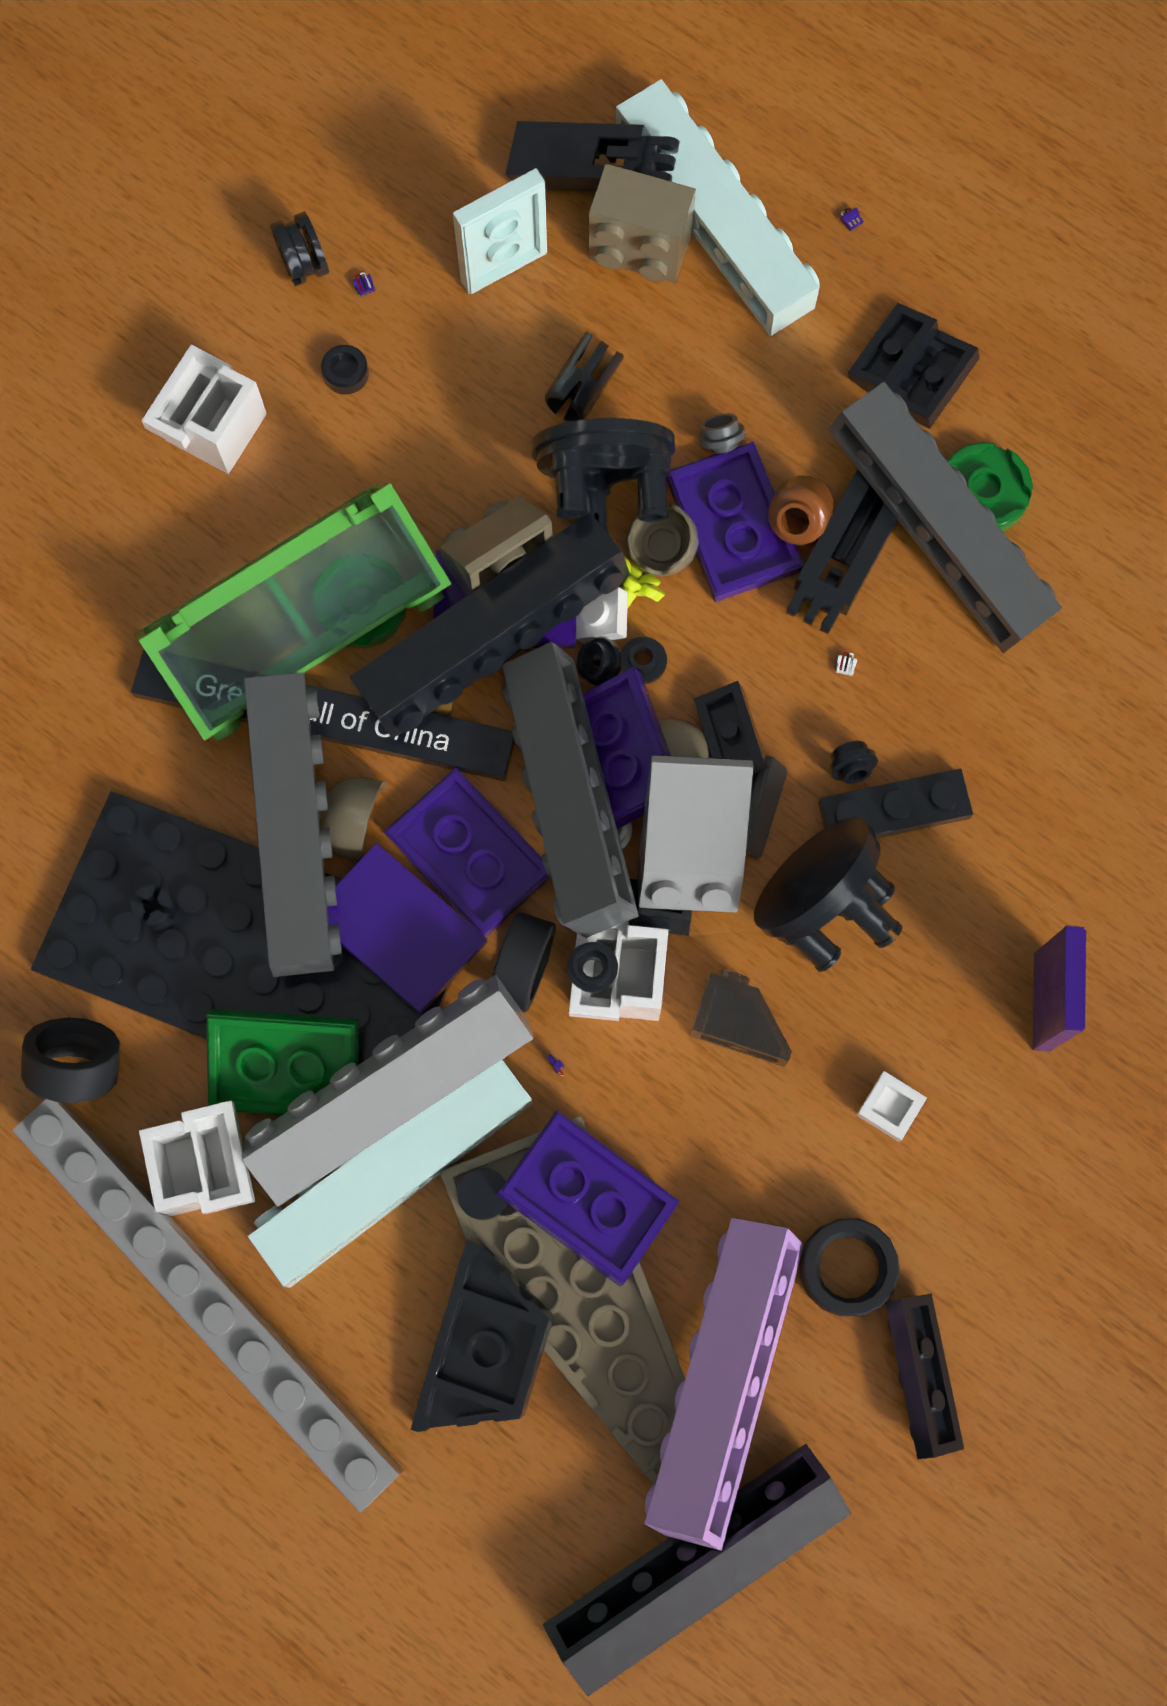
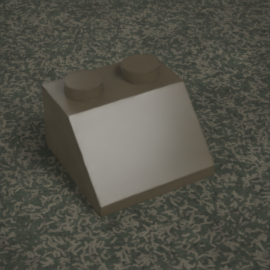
M522 496L515 498L509 503L501 501L486 512L483 520L470 528L467 526L460 527L445 539V544L440 546L443 564L464 594L468 596L553 537L552 521L546 513Z

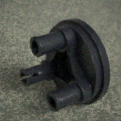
M596 418L558 424L539 432L533 437L531 451L532 458L537 462V469L542 474L556 479L557 517L580 519L591 512L609 534L607 529L606 496L610 495V489L615 484L637 479V518L640 521L646 522L662 521L669 518L667 512L666 478L670 476L671 456L675 452V435L667 427L637 419Z
M852 817L840 820L821 830L800 846L780 866L763 889L754 910L755 924L767 936L777 938L786 945H794L815 966L818 972L826 971L832 967L841 955V948L835 945L820 930V928L836 916H841L847 921L853 920L874 941L878 948H884L895 940L888 933L890 930L898 936L901 933L902 925L900 922L895 920L882 907L894 894L895 885L889 882L876 869L881 849L873 828L862 818Z

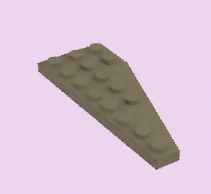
M582 1116L571 1119L573 1123L588 1133ZM540 1132L440 1171L465 1239L470 1237L479 1239L554 1315L544 1351L645 1473L652 1484L655 1485L662 1463L660 1460L661 1444L666 1434L671 1432L676 1414V1392L679 1385L685 1381V1377L640 1263L637 1264L624 1285L619 1287L509 1204H507L500 1215L485 1221L471 1218L462 1210L457 1198V1190L462 1178L474 1169L489 1168L498 1172L506 1181Z

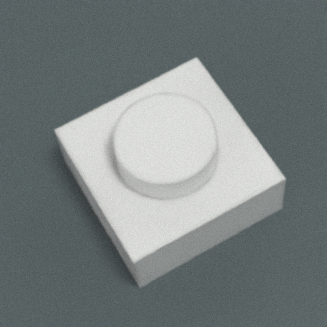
M618 587L613 592L602 594L583 607L580 614L576 616V639L586 644L596 638L610 640L626 638L628 592Z
M883 1071L856 1116L900 1142L927 1097Z

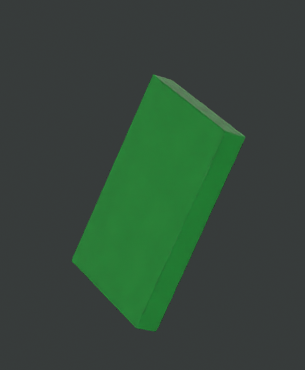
M211 1009L206 1014L208 1106L233 1101L236 1112L283 1115L288 1112V1106L301 1094L307 1091H313L315 1094L329 1085L331 1077L342 1067L350 1063L359 1065V1019Z

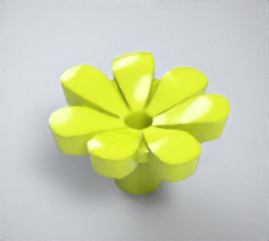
M624 557L630 576L623 580L620 588L628 592L627 609L636 596H647L657 602L665 596V592L657 587L661 581L656 576L651 574L643 576L642 570Z

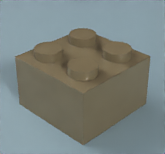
M605 164L589 211V259L597 261L598 264L605 268H624L638 272L651 281L661 282L666 280L676 283L692 235L696 188Z

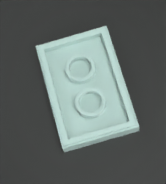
M537 168L453 212L460 280L468 294L479 291L547 253L545 181Z

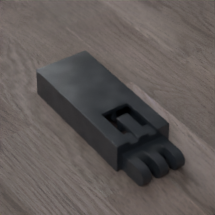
M517 121L506 176L510 181H513L537 168L545 181V189L597 191L605 165H594L595 159L600 158V155H606L610 163H616V159H624L623 166L617 167L672 182V175L662 171L674 170L676 158L669 154H676L678 152L680 141L669 136H651L644 125Z
M858 469L834 510L824 533L818 539L798 575L794 587L797 591L786 610L787 614L795 617L800 611L803 602L809 604L810 607L803 622L812 626L820 610L823 611L827 616L821 623L820 631L826 634L830 633L840 613L846 616L898 522V519ZM830 558L849 567L838 588L835 586L842 575V571L831 567L825 581L819 579Z

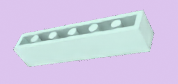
M661 79L616 106V124L644 125L651 136H669L680 141L678 152L676 154H669L676 158L674 170L662 172L671 174L673 177L672 182L696 188L692 234L771 337L815 309L820 288L819 279L813 268L807 263L802 264L794 254L792 243L787 234L780 228L775 229L768 220L761 200L755 194L749 195L740 183V176L733 163L728 159L723 160L714 149V142L707 129L702 125L697 126L688 115L687 105L681 95L676 91L672 93Z
M500 1060L340 1165L337 1170L325 1179L322 1177L297 1194L299 1198L282 1210L280 1206L277 1207L276 1205L263 1213L254 1221L258 1229L250 1234L248 1238L283 1287L291 1288L441 1174L440 1171L451 1167L533 1105L532 1099L504 1061Z

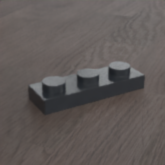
M961 768L822 797L818 802L824 829L840 820L858 817L865 820L873 828L876 839L967 820L973 815Z
M932 1293L885 1302L888 1314V1328L893 1338L899 1367V1381L905 1396L910 1421L909 1429L914 1441L917 1459L935 1458L963 1450L964 1444Z

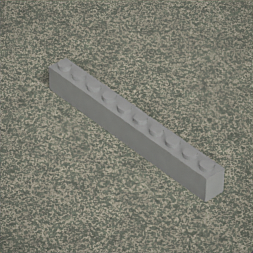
M45 1099L12 1130L360 1513L404 1471L173 1218L155 1212L151 1194L66 1102H55Z

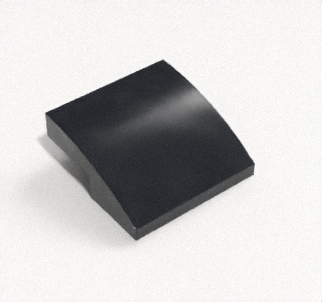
M897 303L848 371V377L868 393L885 382L892 392L902 397L913 419L930 429L980 359L979 349L976 346L939 331L937 319Z

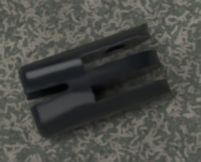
M588 331L584 333L545 394V402L554 414L560 410L568 398L572 399L563 419L568 422L586 419L624 358V355L617 351L597 382L591 375L609 347L608 344L601 341L583 370L575 367L594 336Z

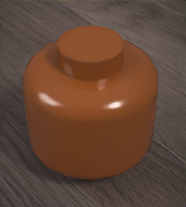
M799 475L787 479L778 487L768 507V521L772 531L781 540L790 544L804 545L814 542L824 533L833 514L834 501L830 490L822 481L811 476Z

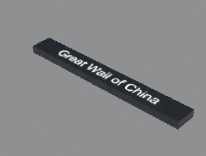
M143 650L131 691L133 696L182 708L148 654ZM159 651L160 656L198 712L203 709L216 711L246 694L244 678L267 676ZM306 685L307 689H316L319 718L310 719L311 734H320L321 740L451 770L457 768L460 772L505 782L515 742L512 731L429 713L416 728L408 732H402L392 739L363 697ZM247 709L237 719L238 721L248 723Z

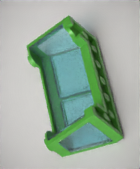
M375 483L134 635L203 740L205 741L213 736L216 741H219L232 734L241 726L237 719L247 709L244 678L306 672L405 608L417 606L421 612L437 604L444 598L441 590L451 585V582L391 483Z

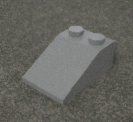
M651 756L637 861L639 908L715 912L738 911L744 878L753 761Z

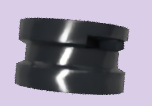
M305 211L294 215V221L285 224L282 221L270 224L278 251L288 275L293 277L292 283L295 287L306 283V277L315 274L319 278L329 274V268L322 247ZM301 228H302V230H303V233H304L305 239H306V241H307V244H308V246H309V249H310V251H311V254H312V256H313V258H314V261H315L314 264H312V261H311V257H310L308 248H307L306 243H305V241H304V239H303V237H302V235H301V233H300V231H299V229H301Z

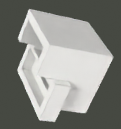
M191 344L143 417L142 423L145 429L164 438L165 441L229 474L267 413L255 381L234 371L228 363Z
M626 921L587 938L577 933L576 948L587 942H598L609 947L617 958L618 973L613 984L606 990L598 993L584 992L572 983L569 1016L619 1021V1017L659 1021L668 929L629 926V921ZM589 960L583 966L584 973L590 977L598 976L603 970L601 963L596 960Z
M233 1101L182 1112L183 1122L176 1121L139 1130L155 1212L175 1216L201 1209L203 1214H208L255 1202L249 1169L242 1161L243 1141Z

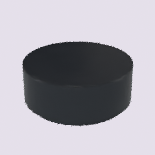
M339 345L330 349L322 359V375L326 385L332 391L345 395L352 394L362 389L369 377L368 364L365 355L358 348L351 345Z
M477 1168L468 1172L460 1181L457 1190V1198L462 1210L471 1218L483 1221L491 1220L500 1215L506 1208L507 1203L496 1194L504 1184V1178L498 1172L489 1168Z

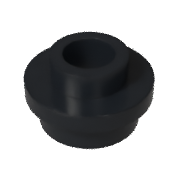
M636 637L623 646L620 652V669L622 672L634 666L641 672L645 684L653 683L663 675L667 665V654L664 647L658 641L650 637ZM644 652L652 657V661L650 664L642 666L636 663L634 657Z
M596 638L582 646L577 657V668L580 675L589 683L598 686L619 674L621 654L614 641L606 638Z
M851 741L837 747L831 753L832 763L829 769L835 780L854 784L867 779L871 775L872 770L878 763V758L875 751L869 749L865 742Z
M587 942L578 946L571 953L567 965L568 975L571 982L578 989L587 993L602 992L615 981L618 973V961L614 952L606 945L598 942ZM596 960L600 962L603 967L602 972L595 977L586 975L583 971V966L587 961Z

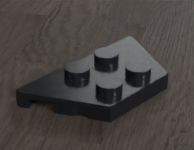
M470 1237L466 1239L410 1430L416 1432L450 1425H457V1427L476 1425L481 1421L494 1420L499 1422L520 1419L525 1415L554 1315L477 1238Z

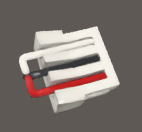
M843 652L842 656L838 655L836 673L853 675L857 663L853 653Z

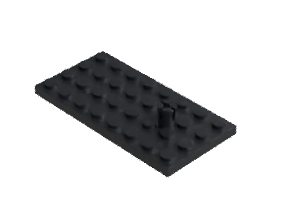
M112 791L109 793L30 969L37 974L206 1040V1014L211 1009L359 1019V1064L373 1056L372 1052L375 1047L392 1035H398L400 1038L414 1029L416 1021L422 1016L343 947L342 954L333 955L334 971L273 977L268 959L259 847ZM334 877L335 885L337 886L342 879ZM451 983L424 1013L432 1008L442 1007Z

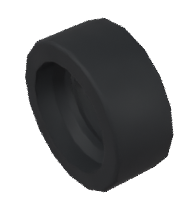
M517 912L505 936L493 976L497 975L522 1012H526L535 998L553 945L556 924L523 912Z
M65 1017L47 1020L35 1025L24 1036L21 1078L26 1088L37 1096L51 1101L78 1103L94 1100L107 1094L117 1084L120 1041L114 1031L102 1023L89 1019ZM71 1056L85 1058L89 1061L69 1063L53 1060V1058Z
M859 1218L837 1219L818 1228L806 1241L799 1262L800 1279L808 1297L822 1310L838 1316H863L881 1308L893 1294L899 1278L898 1254L891 1239L876 1225ZM841 1237H854L864 1241L873 1249L878 1259L879 1274L875 1285L866 1294L857 1298H843L833 1294L824 1285L819 1273V1261L823 1250L832 1241Z

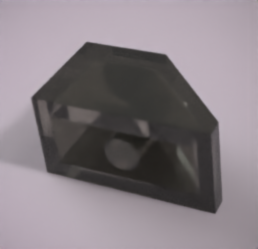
M722 970L720 976L710 973L690 1036L785 1067L789 1062L792 1051L759 988L750 986V979L733 971Z

